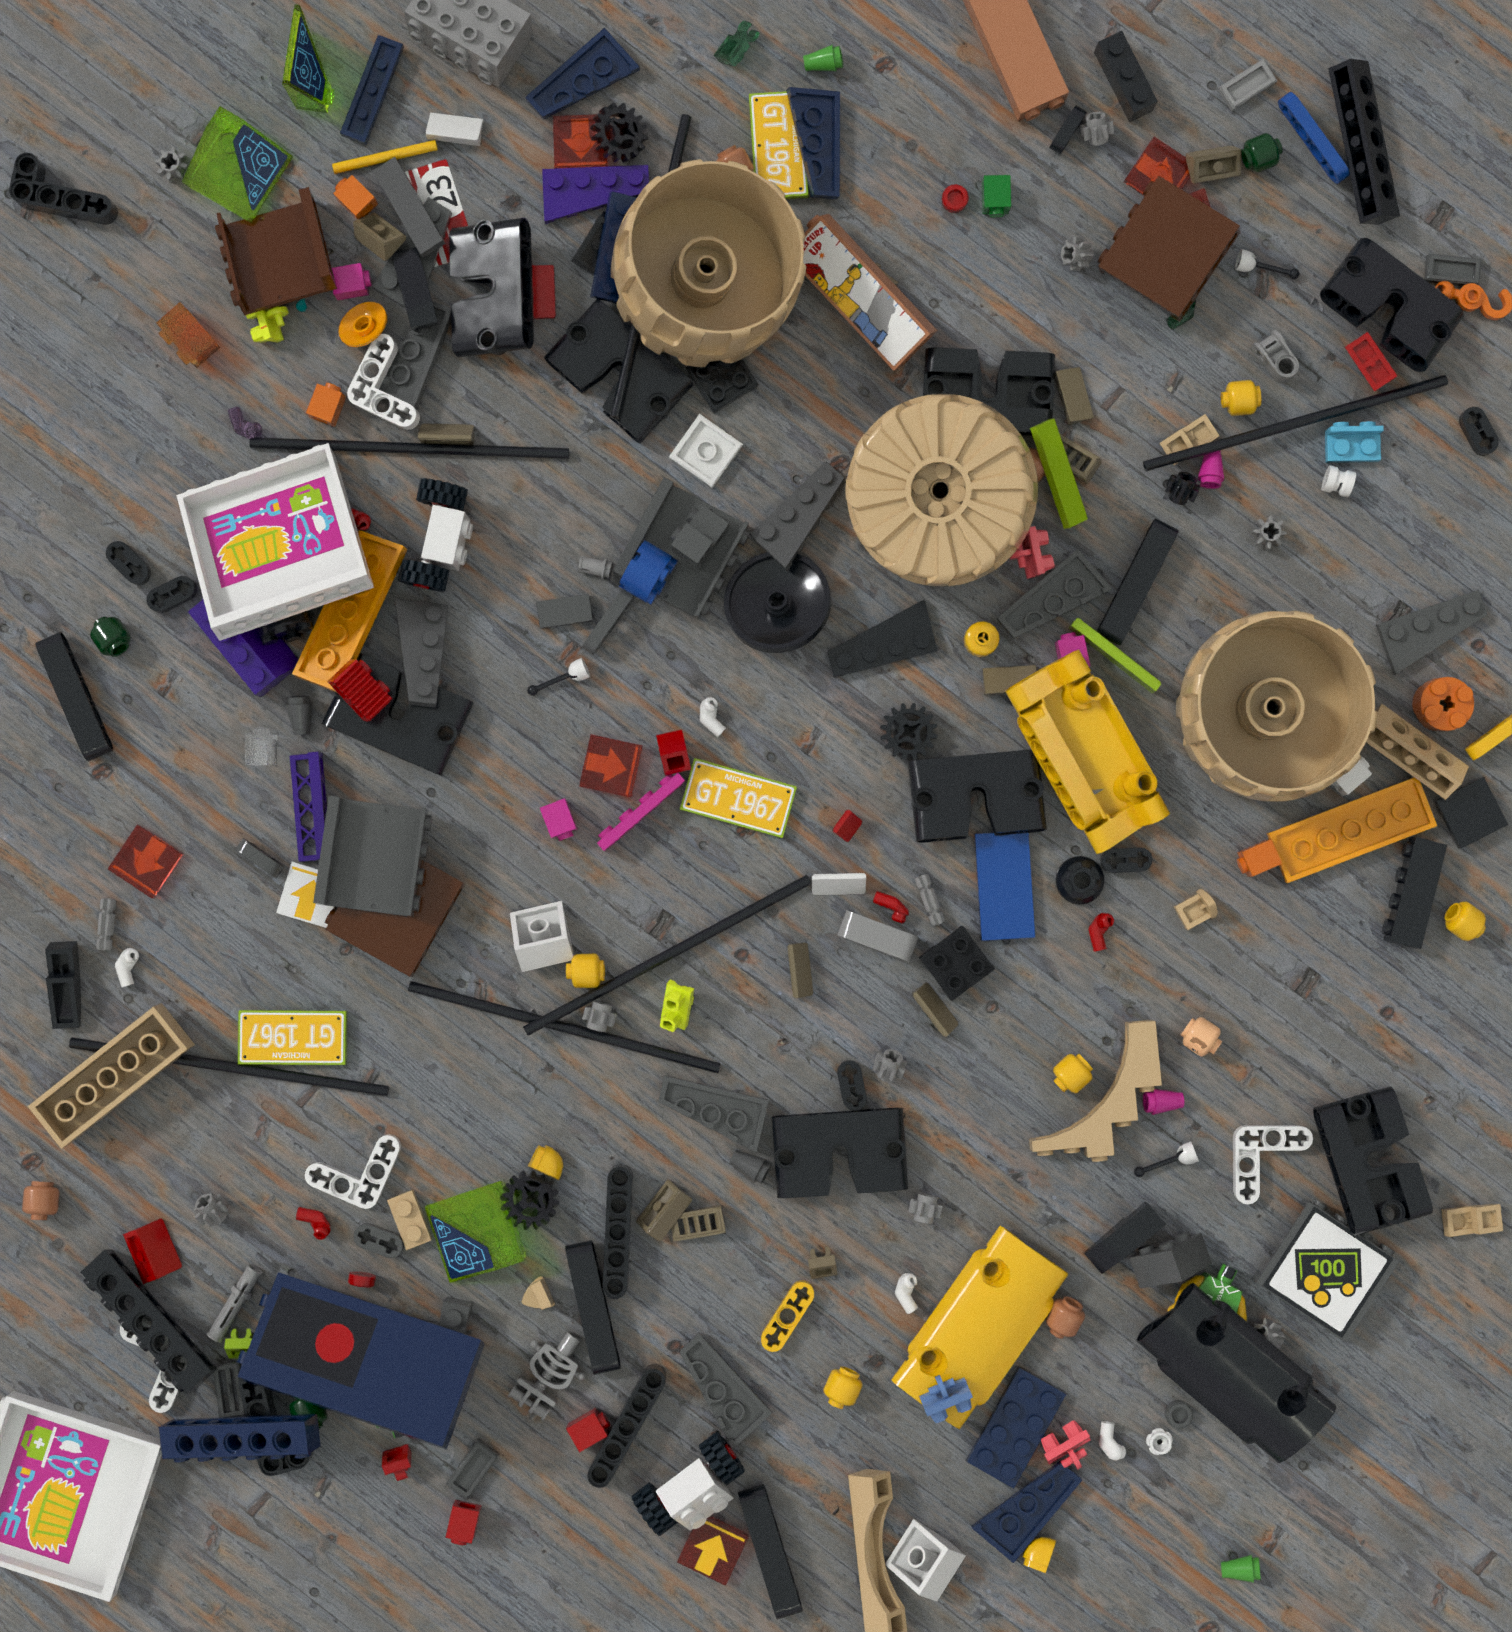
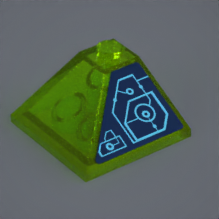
M294 4L282 85L296 109L328 113L329 105H333L334 89H331L332 87L314 32L301 6Z
M219 106L203 132L182 183L252 223L293 157L245 120Z
M501 1180L424 1206L449 1283L499 1270L525 1260L526 1254L518 1229L514 1226L515 1220L514 1218L506 1220L509 1212L508 1210H501L502 1205L506 1203V1201L500 1200V1196L505 1193L502 1189L503 1184Z

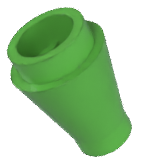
M832 44L811 54L803 55L806 71H837L838 68H843L840 46L834 47Z
M1252 1555L1229 1561H1221L1222 1578L1253 1583L1254 1580H1261L1259 1557L1252 1558Z

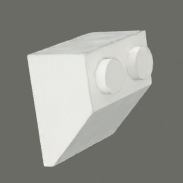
M562 901L510 913L514 949L522 972L572 960V943Z
M913 1519L885 1565L918 1595L938 1601L966 1555L950 1541Z

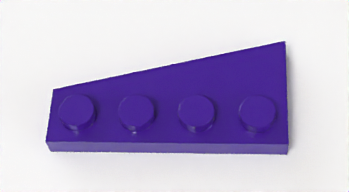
M648 165L542 169L545 224L552 223L560 218L576 216L578 213L591 209L603 208V206L607 205L609 193L612 191L637 198L642 189L649 183Z

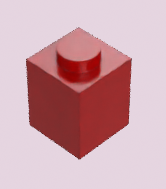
M682 729L656 735L665 776L691 770Z
M595 1407L568 1423L566 1430L580 1453L606 1438L609 1433L608 1427H610V1423L603 1412L599 1413Z
M455 1500L445 1538L451 1539V1542L457 1545L472 1544L482 1505Z

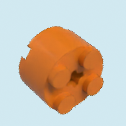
M1453 677L1435 678L1425 682L1416 690L1412 701V709L1419 722L1429 730H1455L1463 727L1473 713V691L1459 679ZM1440 700H1444V703L1447 704L1446 708L1443 709V706L1440 705Z

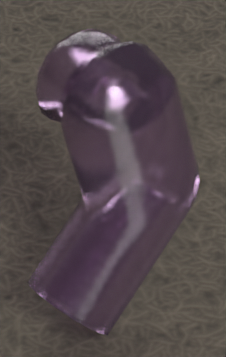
M233 407L227 410L236 434L247 439L261 436L262 426L258 422L252 423L244 420L240 407Z

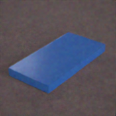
M994 833L974 834L981 941L1035 938L1029 833L995 836Z

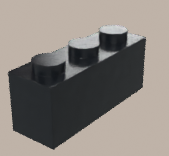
M1121 30L1099 41L1094 54L1129 123L1152 112L1158 101L1123 31Z

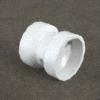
M1329 465L1323 478L1321 490L1328 493L1332 491L1338 492L1340 496L1348 498L1355 483L1356 472L1350 470L1343 472L1338 467Z

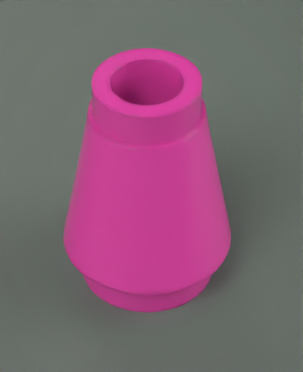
M1221 450L1203 456L1198 475L1201 487L1217 489L1221 487L1222 482L1225 480Z
M1160 1089L1144 1092L1142 1098L1144 1111L1152 1115L1183 1108L1185 1102L1182 1092Z

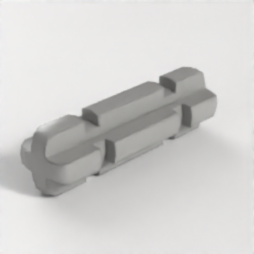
M924 874L916 877L915 882L918 889L920 888L921 890L919 893L926 912L930 914L928 918L931 925L937 926L944 923L945 918L942 911H939L941 907L934 888L930 886L932 883L929 875Z
M102 898L100 900L102 913H99L97 931L99 939H97L96 948L109 951L112 949L113 943L111 936H113L115 914H113V910H116V900Z

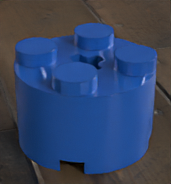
M645 540L636 551L640 555L637 554L628 564L620 580L619 587L651 605L657 595H660L667 583L665 579L668 574L672 573L678 560Z

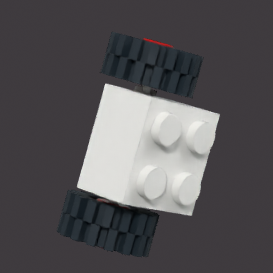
M421 478L416 500L433 506L421 555L423 560L417 562L403 559L398 577L399 582L431 591L445 592L450 572L447 569L459 571L460 565H465L467 550L464 549L466 539L470 540L472 536L473 524L470 523V518L463 511L468 489L449 482Z
M715 1432L699 1444V1449L705 1457L707 1464L698 1458L659 1489L649 1482L632 1495L633 1503L638 1508L637 1511L642 1515L643 1520L647 1522L650 1529L652 1528L653 1532L658 1536L664 1534L678 1522L690 1531L704 1525L706 1519L712 1514L725 1509L728 1502L733 1499L726 1485L742 1475L745 1470L735 1452L718 1432Z

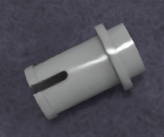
M581 555L578 572L601 576V579L604 580L605 577L610 578L613 562H608L606 558L603 561Z

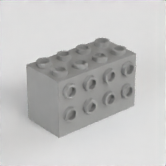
M412 0L405 10L408 34L414 42L420 45H428L439 57H448L455 61V64L465 72L470 70L478 75V78L487 85L493 84L500 88L532 38L531 14L508 0Z

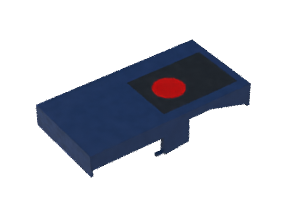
M278 1272L270 1294H263L259 1306H263L264 1310L248 1351L241 1350L236 1361L242 1364L237 1377L249 1384H255L447 1450L483 1351L484 1342L480 1339Z

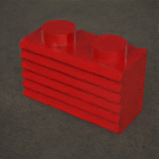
M352 659L340 668L327 682L363 721H370L392 700V697L388 695L390 690L381 680L376 681L370 675L372 670L364 661Z

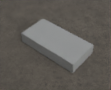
M1264 59L1221 85L1217 90L1232 112L1276 84L1277 79Z

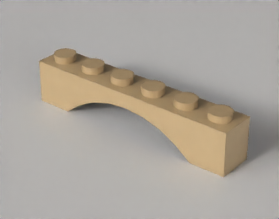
M864 1469L848 1475L865 1632H907L905 1607L890 1581L883 1554L882 1534L884 1520L888 1507L893 1500L890 1471Z

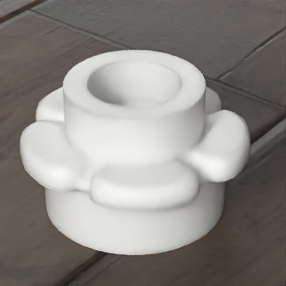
M1162 1428L1154 1429L1146 1438V1444L1150 1447V1452L1155 1455L1166 1454L1172 1448V1436ZM1158 1439L1162 1440L1161 1444L1157 1443Z

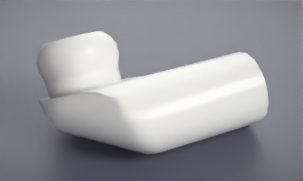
M708 697L700 705V722L718 738L726 727L716 719L717 700L713 697Z
M125 949L115 963L121 988L135 984L131 970L139 959V953L136 949Z
M905 1273L899 1278L895 1289V1296L907 1314L912 1313L918 1308L911 1296L914 1285H917V1278L914 1274Z
M1101 1421L1100 1448L1111 1460L1123 1459L1126 1455V1449L1113 1439L1115 1423Z

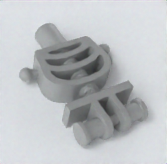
M568 1331L558 1346H555L550 1341L540 1346L537 1340H532L530 1346L536 1349L537 1352L531 1358L530 1369L538 1380L534 1384L521 1375L517 1383L527 1389V1392H522L515 1385L507 1397H512L518 1401V1406L520 1407L525 1403L530 1407L528 1413L532 1414L534 1412L543 1421L551 1409L549 1407L547 1409L539 1402L543 1400L552 1407L557 1402V1399L544 1391L545 1388L548 1386L553 1389H565L570 1385L573 1376L580 1381H583L586 1377L585 1373L576 1371L579 1362L571 1357L581 1339ZM543 1353L551 1360L549 1363L544 1358ZM537 1359H538L540 1365H541V1366L544 1368V1370H545V1371H543V1373H541V1372L538 1370V1368H537V1365H536V1360H537ZM559 1367H561V1368H563V1369L570 1370V1371H569V1372H564V1371H561V1370H558V1369H560ZM553 1376H555V1377H558V1378H560V1379H566V1380H565V1381H562V1382H556V1381H553L552 1379H553ZM531 1393L537 1396L534 1402L528 1399Z

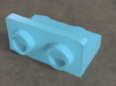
M1373 421L1360 422L1359 426H1349V422L1333 423V426L1325 431V462H1379L1381 460L1380 434L1384 431V426H1376V422Z

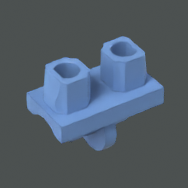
M940 1375L935 1376L937 1385L928 1388L929 1392L919 1396L927 1417L931 1416L935 1423L946 1420L948 1415L945 1409L955 1405L957 1411L961 1413L972 1408L970 1399L973 1396L964 1377L956 1381L951 1378L943 1382Z

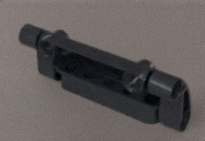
M1195 1283L1189 1284L1182 1291L1173 1309L1145 1326L1137 1337L1136 1341L1157 1359L1158 1366L1163 1373L1247 1444H1257L1278 1463L1287 1460L1302 1449L1325 1426L1336 1411V1405L1312 1385L1313 1379L1307 1372L1303 1371L1231 1309L1227 1303L1220 1300L1213 1301Z

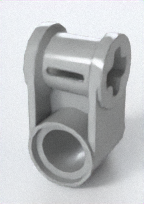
M1277 330L1271 331L1270 336L1260 343L1255 342L1252 344L1255 356L1265 366L1274 381L1287 383L1297 373L1299 362L1287 346L1283 336ZM1279 364L1288 365L1291 373H1282L1279 370Z

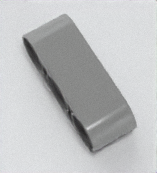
M848 910L845 912L837 933L838 936L908 962L911 960L919 938Z

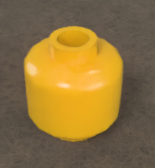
M1252 380L1229 382L1225 392H1221L1222 408H1227L1231 416L1254 414L1257 407L1261 406V390L1259 385L1255 386Z
M976 622L965 632L964 646L973 656L986 657L992 654L998 647L1000 640L999 632L989 622Z
M1467 901L1452 904L1444 916L1446 928L1463 941L1479 938L1486 928L1485 914Z
M595 953L575 954L571 963H566V979H571L575 988H596L600 985L601 981H605V962L600 960L599 955Z
M1079 1053L1076 1056L1068 1054L1054 1066L1053 1073L1057 1078L1053 1081L1063 1092L1069 1090L1072 1093H1078L1092 1080L1091 1071L1093 1068Z
M845 1366L833 1369L823 1389L824 1394L829 1398L828 1403L839 1409H843L844 1405L853 1406L863 1386L862 1381L859 1379L860 1374Z

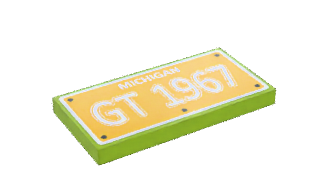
M787 91L749 94L754 172L768 182L772 181L785 194V199L808 198V182Z
M694 758L680 810L783 838L797 787Z
M239 1010L238 1064L346 1065L347 1011Z

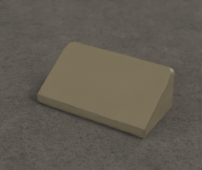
M1224 146L1186 153V162L1193 184L1241 176L1240 148Z
M375 212L353 221L356 240L383 261L388 260L406 240V236Z
M1080 367L1056 371L1054 377L1067 424L1072 425L1094 419Z
M424 423L419 429L418 439L421 443L473 445L475 427L474 425Z
M1036 665L983 668L984 695L1006 694L1005 690L1036 672Z
M805 942L788 944L787 950L793 997L813 995L808 944Z
M924 983L912 992V997L942 1036L947 1037L958 1026V1021L929 983Z
M668 1179L638 1217L636 1223L648 1235L658 1241H662L692 1202V1198Z

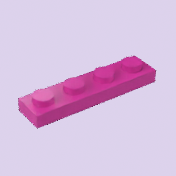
M679 773L675 776L672 774L667 775L659 782L662 786L655 793L651 790L639 799L641 805L634 811L629 808L619 817L621 822L615 828L609 825L598 835L601 840L597 844L603 851L609 849L686 781Z

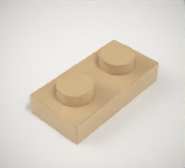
M414 1189L387 1200L406 1250L432 1240Z

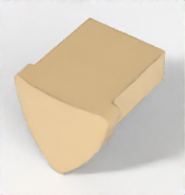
M1202 889L1197 890L1194 896L1174 906L1186 930L1195 927L1209 918L1211 920L1216 918L1218 912L1215 901Z
M539 1276L527 1288L522 1299L523 1305L541 1308V1310L555 1305L543 1276Z

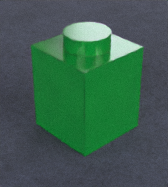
M984 175L982 180V214H989V217L992 218L1004 217L1005 214H1009L1011 209V175Z

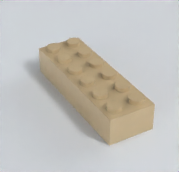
M160 1003L153 1006L32 1102L28 1108L62 1149L89 1130L195 1046V1044L166 1007Z

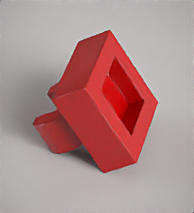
M408 1444L382 1452V1469L385 1475L394 1473L397 1481L408 1478L406 1471L411 1467L412 1454Z

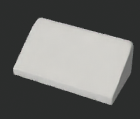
M430 112L426 137L428 140L480 146L483 119Z
M865 873L813 874L812 876L813 895L864 894L866 890Z

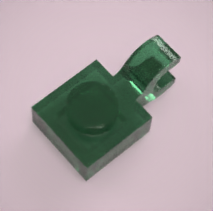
M742 21L734 35L728 34L715 52L714 57L721 63L735 67L743 59L745 52L750 47L748 42L756 41L760 33L751 29L748 34V29L752 24L748 21Z

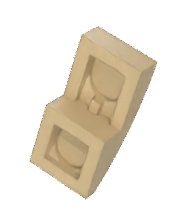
M1204 414L1188 426L1160 442V445L1166 454L1212 442L1220 436L1206 414Z
M1500 1204L1441 1209L1444 1236L1480 1235L1503 1231Z

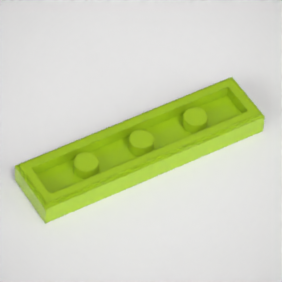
M1048 419L1031 427L1030 430L1063 528H1071L1087 520L1088 517L1055 419Z
M1076 618L1068 627L1071 631L1076 632V635H1084L1085 642L1150 693L1156 692L1160 687L1161 682L1080 618Z

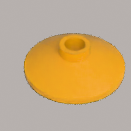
M364 302L350 309L339 325L338 332L342 342L350 347H362L373 342L380 336L386 326V310L376 302Z

